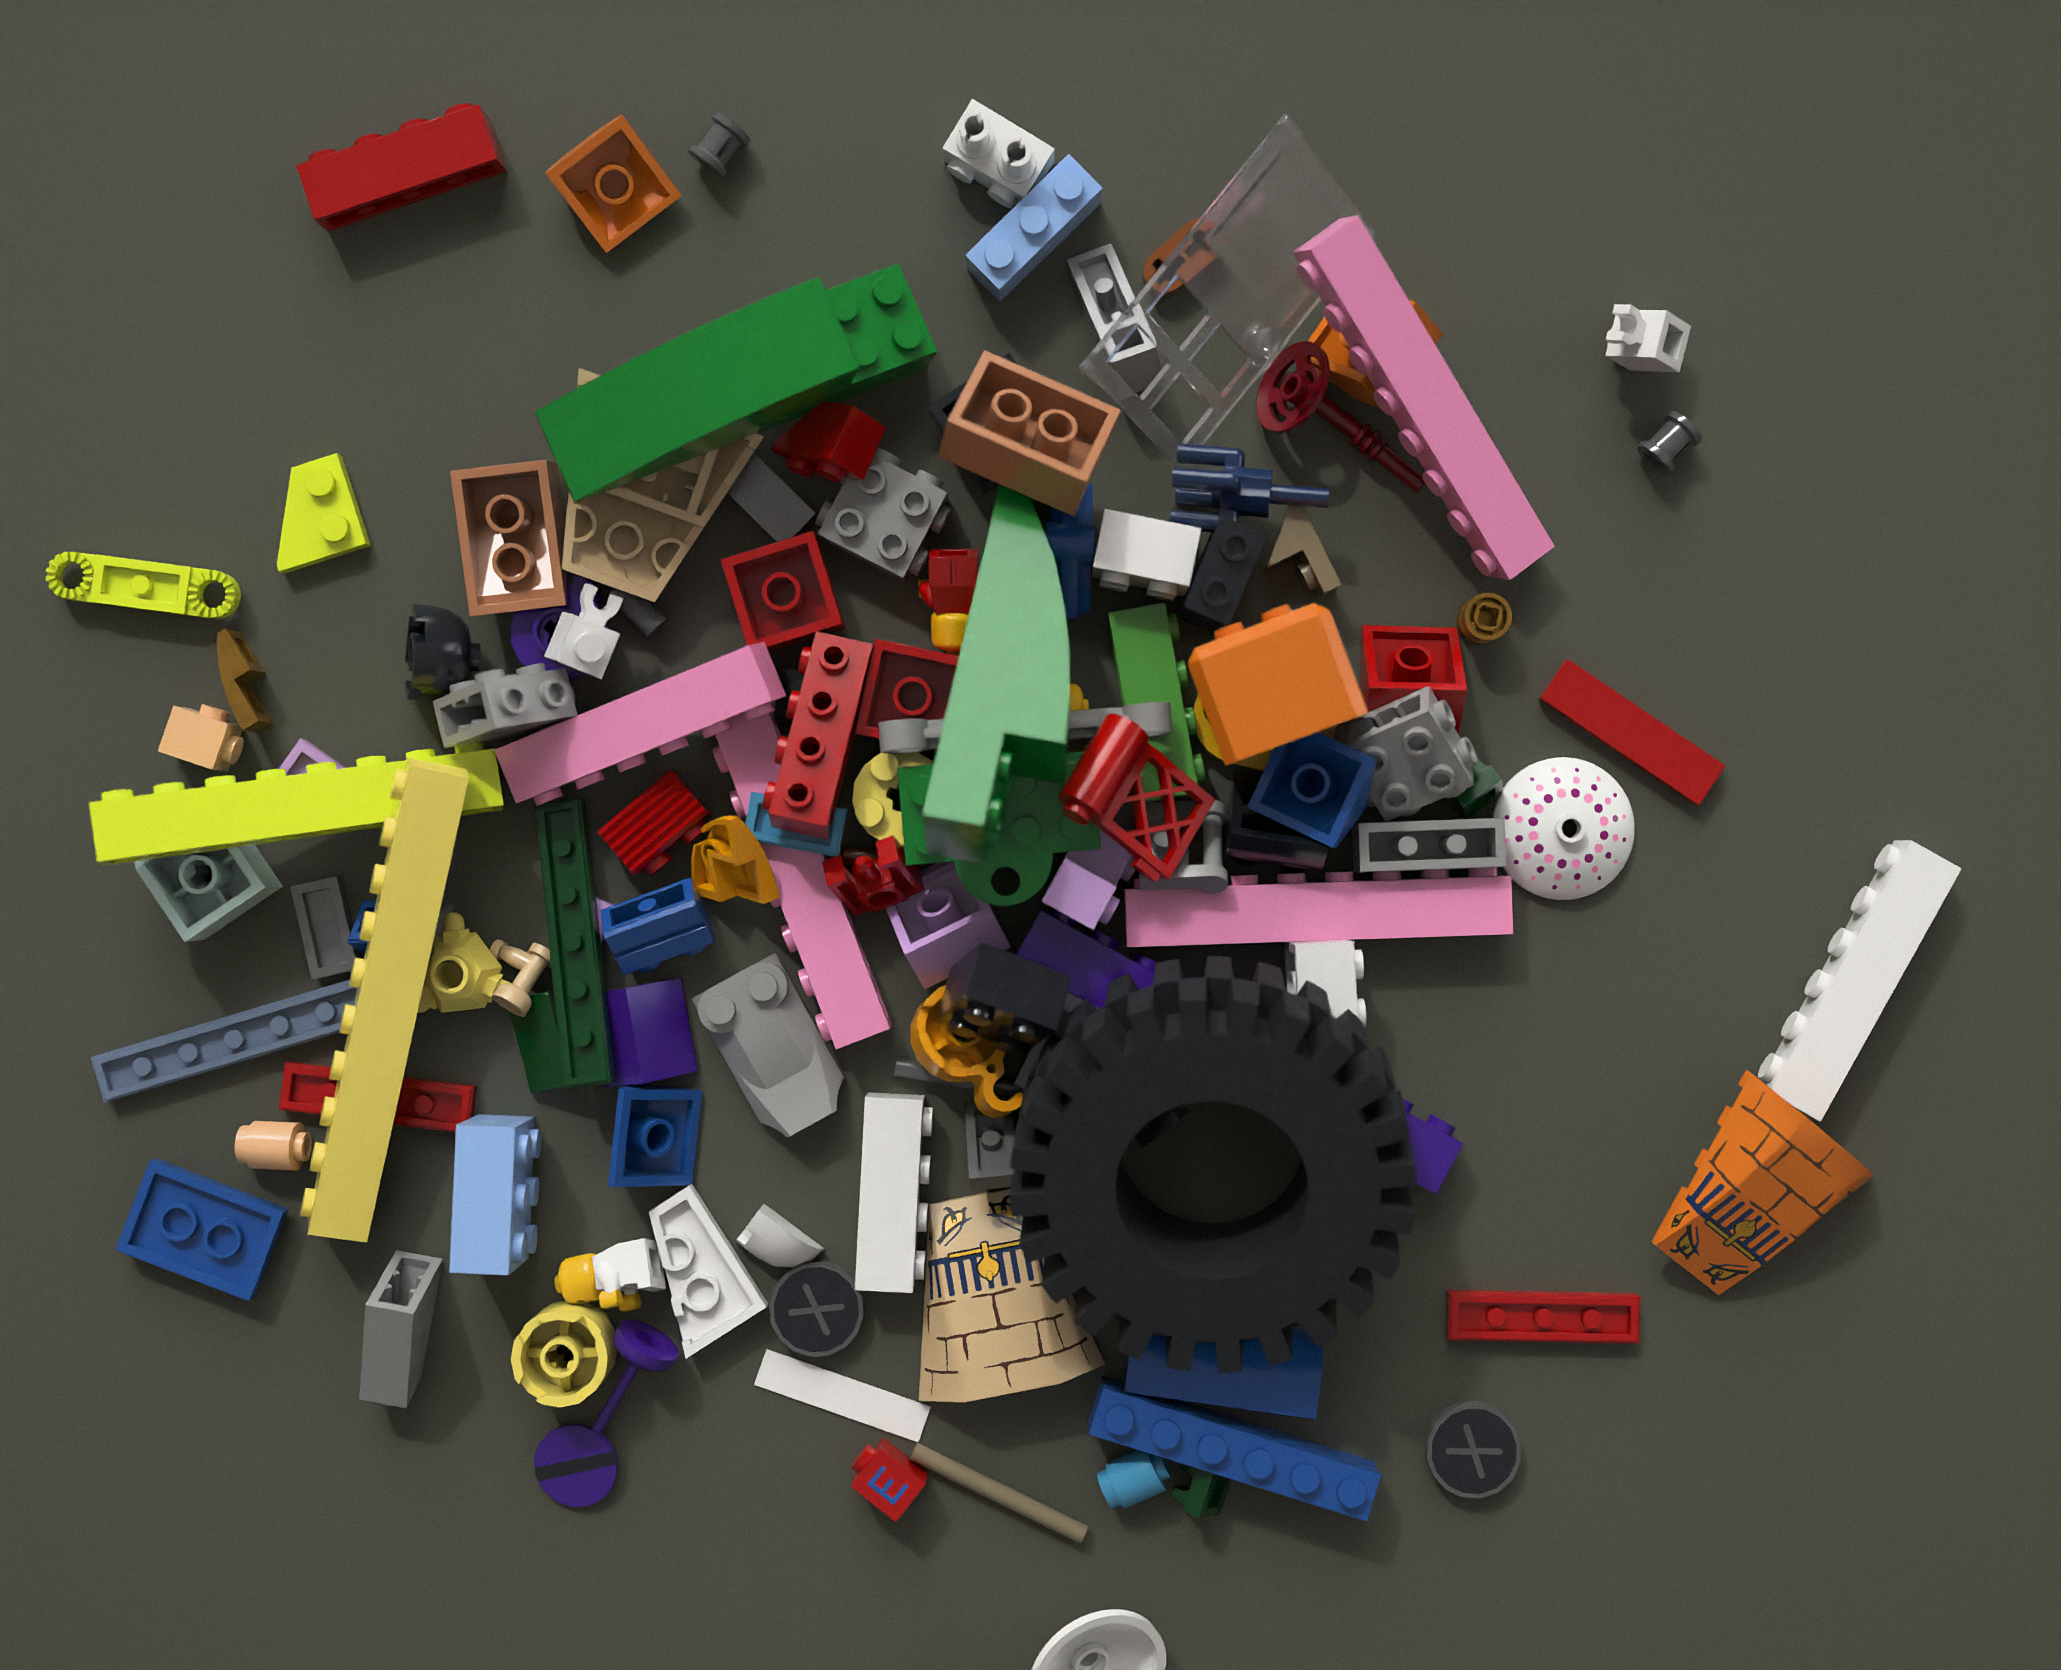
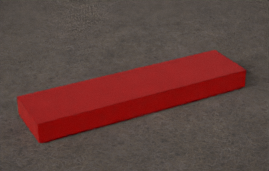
M1565 659L1538 698V700L1695 806L1700 805L1726 766L1569 659Z
M295 1061L285 1062L279 1110L321 1115L325 1096L334 1098L337 1080L329 1079L331 1066ZM403 1076L393 1125L456 1133V1125L472 1118L474 1115L477 1085Z
M1446 1289L1445 1337L1448 1340L1639 1344L1640 1296L1637 1293Z

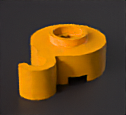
M946 985L939 987L917 1008L910 1025V1043L917 1061L930 1074L947 1082H972L974 1084V1102L984 1115L990 1118H1002L1009 1115L1021 1106L1023 1093L1018 1092L1006 1101L998 1099L994 1094V1083L1004 1074L1003 1058L1005 1052L996 1049L993 1046V1041L979 1036L975 1038L964 1037L965 1042H961V1040H957L949 1030V1025L936 1021Z

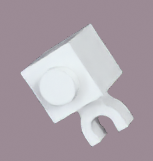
M1614 304L1612 314L1615 315L1613 327L1607 332L1606 341L1608 347L1605 356L1630 371L1680 373L1691 326L1667 310H1638L1630 304Z
M585 583L580 594V615L562 612L544 657L602 679L620 635L604 626L606 621L618 612L623 599L610 594L607 605L602 609H597L593 604V597L598 588Z

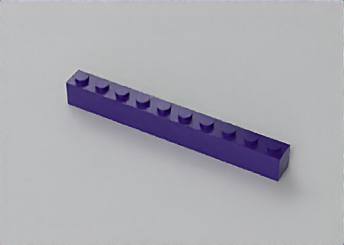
M1052 908L1050 914L1040 909L1016 953L1019 957L1070 975L1071 979L1067 991L1082 1000L1087 999L1099 1009L1105 1006L1110 982L1130 973L1138 989L1150 987L1153 985L1155 966L1157 962L1138 952L1133 960L1116 951L1120 942L1095 929L1090 937L1075 928L1078 921ZM1402 1098L1415 1162L1417 1184L1436 1194L1464 1143L1452 1136L1456 1127L1430 1114L1427 1121L1422 1120L1410 1113L1414 1104Z

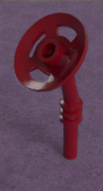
M1310 341L1297 342L1284 349L1269 365L1258 388L1256 412L1262 426L1274 433H1287L1301 426L1316 412L1352 440L1350 445L1353 448L1359 446L1360 454L1368 453L1367 459L1370 462L1373 460L1379 462L1417 494L1426 484L1423 474L1388 446L1389 440L1386 437L1380 439L1381 433L1378 430L1371 432L1372 425L1369 423L1363 425L1324 395L1330 375V364L1325 350ZM1311 357L1318 360L1321 372L1316 366L1311 364ZM1296 363L1297 371L1289 374L1282 382L1281 388H1277L1284 373ZM1310 373H1312L1314 377V382L1309 380ZM1287 402L1294 405L1291 411L1287 407ZM1274 405L1277 406L1279 413L1286 417L1283 422H1279L1276 419L1273 411Z

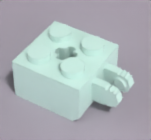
M255 845L134 862L136 871L184 942L207 939L283 887ZM207 866H210L212 879L211 882L206 883L204 877L209 873Z

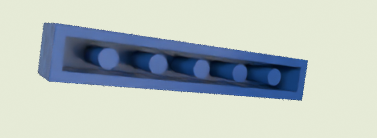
M1101 1376L1088 1418L1089 1435L1364 1521L1368 1520L1381 1478V1473L1373 1460L1182 1400L1124 1392L1123 1382Z

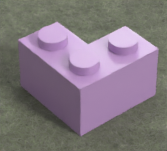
M1101 829V849L1067 852L1041 899L1045 904L1094 930L1098 921L1107 925L1120 899L1113 896L1117 888V882L1120 878L1128 882L1135 871V868L1131 866L1135 857Z

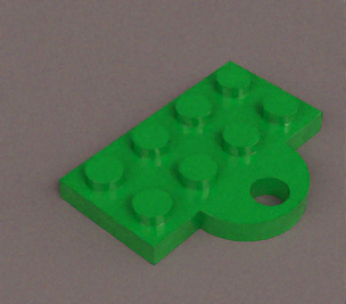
M1084 751L1067 753L1064 784L1013 775L1009 802H1003L1000 818L1003 819V829L998 849L989 848L986 864L927 854L922 814L934 764L897 767L906 865L955 861L957 874L964 887L973 896L988 904L1010 906L1022 903L1033 897L1048 879L1052 867V853L1101 849L1100 829L1092 822H1088L1087 825H1080L1067 818L1062 813L1063 805L1058 800L1060 791ZM1001 867H1010L1019 874L1020 885L1011 894H1001L992 885V875Z

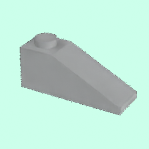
M1110 243L1066 259L1101 359L1118 399L1162 384L1163 378L1156 344L1112 244Z

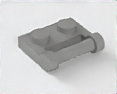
M1215 800L1201 824L1203 827V865H1189L1188 846L1169 880H1161L1159 878L1157 882H1150L1139 872L1140 890L1200 888L1206 893L1214 894L1220 893L1227 888L1228 872L1223 867L1222 826L1227 821V808L1225 804ZM1174 801L1177 821L1188 817L1196 803L1195 801ZM1162 802L1145 803L1148 826L1164 824ZM1166 830L1150 833L1153 855L1161 861L1169 850Z

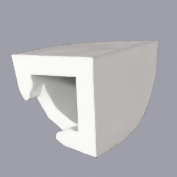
M765 1204L761 1206L736 1240L738 1244L758 1259L775 1267L799 1266L812 1261L824 1250L822 1246Z

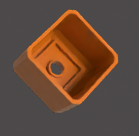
M1313 603L1291 612L1289 604L1260 614L1262 623L1244 629L1242 622L1219 629L1214 632L1215 641L1194 649L1188 662V667L1225 766L1368 713L1330 610Z

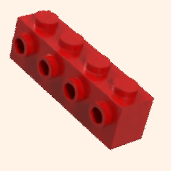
M816 631L812 647H803L798 668V674L804 675L800 692L792 691L786 714L787 719L793 720L788 737L780 736L775 753L774 763L781 765L777 782L768 781L763 799L762 809L769 811L771 827L829 839L855 736L873 644Z

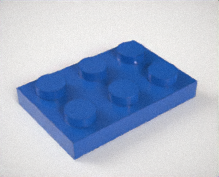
M155 1158L149 1160L115 1250L236 1297L251 1301L257 1295L289 1209Z

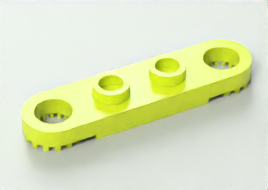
M72 551L55 555V558L49 561L50 565L45 571L47 572L46 581L49 584V589L57 596L73 601L209 619L229 617L237 610L241 601V590L236 580L230 575L216 570ZM72 563L81 565V569H84L83 574H85V577L82 579L84 582L80 583V587H75L76 589H68L62 580L64 569ZM219 581L226 588V600L217 608H210L204 602L203 593L207 585Z

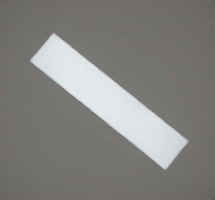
M766 1349L754 1383L756 1386L915 1442H919L931 1406Z

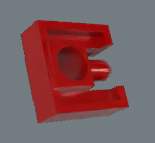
M893 835L875 842L878 852L877 857L871 859L867 855H861L855 860L852 866L854 877L844 867L843 859L840 855L822 861L827 887L854 916L868 911L874 913L907 901V897L925 891L919 865H906L904 847Z

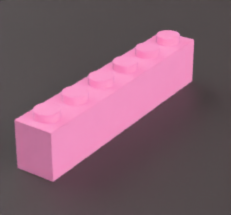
M760 642L721 656L497 748L494 751L516 804L533 798L536 806L562 797L563 793L560 787L575 782L579 790L604 780L605 778L601 770L617 765L619 773L644 764L647 762L644 753L659 748L663 756L688 746L686 736L698 731L702 732L705 739L731 729L732 727L728 720L744 713L748 722L775 711L772 702L785 697L786 694L765 642Z

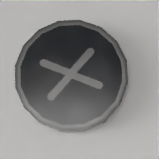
M824 1259L812 1260L811 1262L788 1269L776 1283L769 1302L770 1323L778 1339L793 1352L809 1357L830 1356L845 1348L858 1334L865 1313L863 1294L861 1290H855V1277L843 1266Z
M1483 1401L1455 1403L1447 1406L1432 1420L1425 1435V1456L1430 1472L1447 1491L1462 1498L1482 1499L1500 1492L1513 1480L1521 1463V1442L1515 1426L1500 1409Z

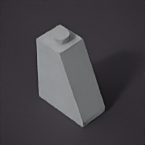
M399 1250L395 1251L365 1304L359 1400L375 1402L384 1406L407 1408L422 1377L443 1259Z

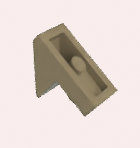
M1288 505L1282 517L1264 572L1298 556L1301 563L1296 565V569L1307 591L1315 589L1318 598L1336 590L1342 584L1304 507Z

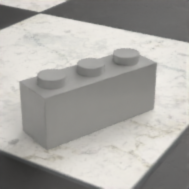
M1504 818L1357 823L1351 828L1353 872L1506 867Z

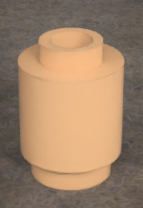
M253 1121L250 1125H242L235 1139V1156L237 1161L247 1164L251 1169L297 1171L301 1168L304 1161L310 1159L313 1148L312 1136L309 1132H306L304 1125L300 1122Z

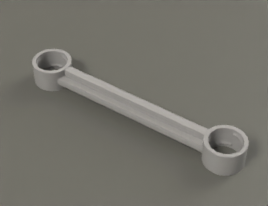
M1167 702L1139 703L1123 707L1069 711V740L1093 738L1105 716L1110 713L1118 714L1134 721L1147 733L1148 737L1173 733L1171 705ZM900 719L878 723L880 753L900 754L938 749L945 719Z

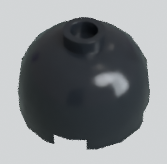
M413 604L412 614L414 616H409L405 661H408V671H412L411 681H405V695L407 700L434 701L451 694L449 686L467 681L469 671L478 672L481 647L480 643L471 642L469 627L459 615L446 608Z

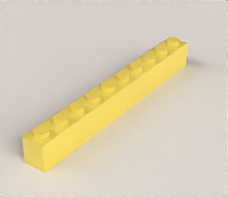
M407 757L405 770H395L390 798L398 800L395 817H385L380 838V846L388 847L384 865L375 864L370 884V893L378 894L374 912L365 911L359 940L368 941L364 959H354L349 987L357 988L354 1005L345 1004L341 1018L339 1033L348 1035L344 1052L335 1050L329 1079L337 1080L334 1098L325 1096L321 1111L320 1125L328 1126L324 1143L315 1142L311 1158L310 1171L318 1172L315 1188H305L300 1217L308 1218V1235L367 1243L469 776L466 769Z

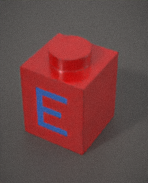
M883 1437L875 1448L867 1444L853 1461L851 1468L856 1472L853 1475L850 1487L893 1521L897 1522L926 1485L928 1472L917 1463L910 1461L906 1454Z

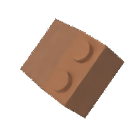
M537 460L450 471L469 616L567 605L566 570L562 569L565 536L564 508L557 464L549 460Z

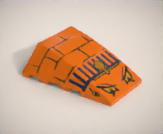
M1747 1069L1738 1083L1742 1090L1732 1107L1726 1105L1717 1121L1721 1128L1709 1150L1703 1148L1694 1163L1698 1170L1688 1188L1681 1187L1651 1241L1717 1295H1720L1765 1264L1837 1204L1874 1177L1871 1171Z

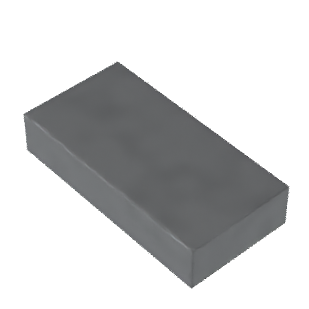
M755 453L752 454L727 492L776 542L798 536L817 517V514Z
M342 876L330 877L290 887L311 979L352 971L354 959H361L358 950L347 943L353 928V921Z

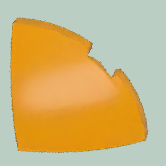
M723 816L708 822L701 828L702 833L709 830L711 832L703 842L694 844L692 850L691 875L700 896L718 902L739 896L762 904L780 898L777 883L764 850L748 826L739 817Z

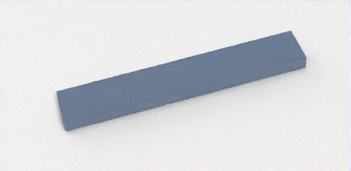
M350 980L90 1057L103 1102L123 1098L339 1033L345 1004L354 1005L357 988L349 987Z

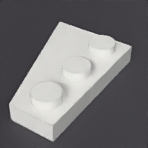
M692 1184L649 1211L662 1267L665 1268L672 1295L671 1303L675 1317L677 1316L683 1339L682 1346L685 1358L693 1355L767 1307L768 1302Z

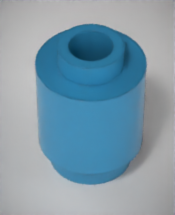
M1135 1450L1106 1463V1469L1097 1473L1100 1488L1111 1509L1121 1505L1126 1509L1166 1491L1167 1484L1165 1480L1172 1477L1165 1458L1140 1450Z

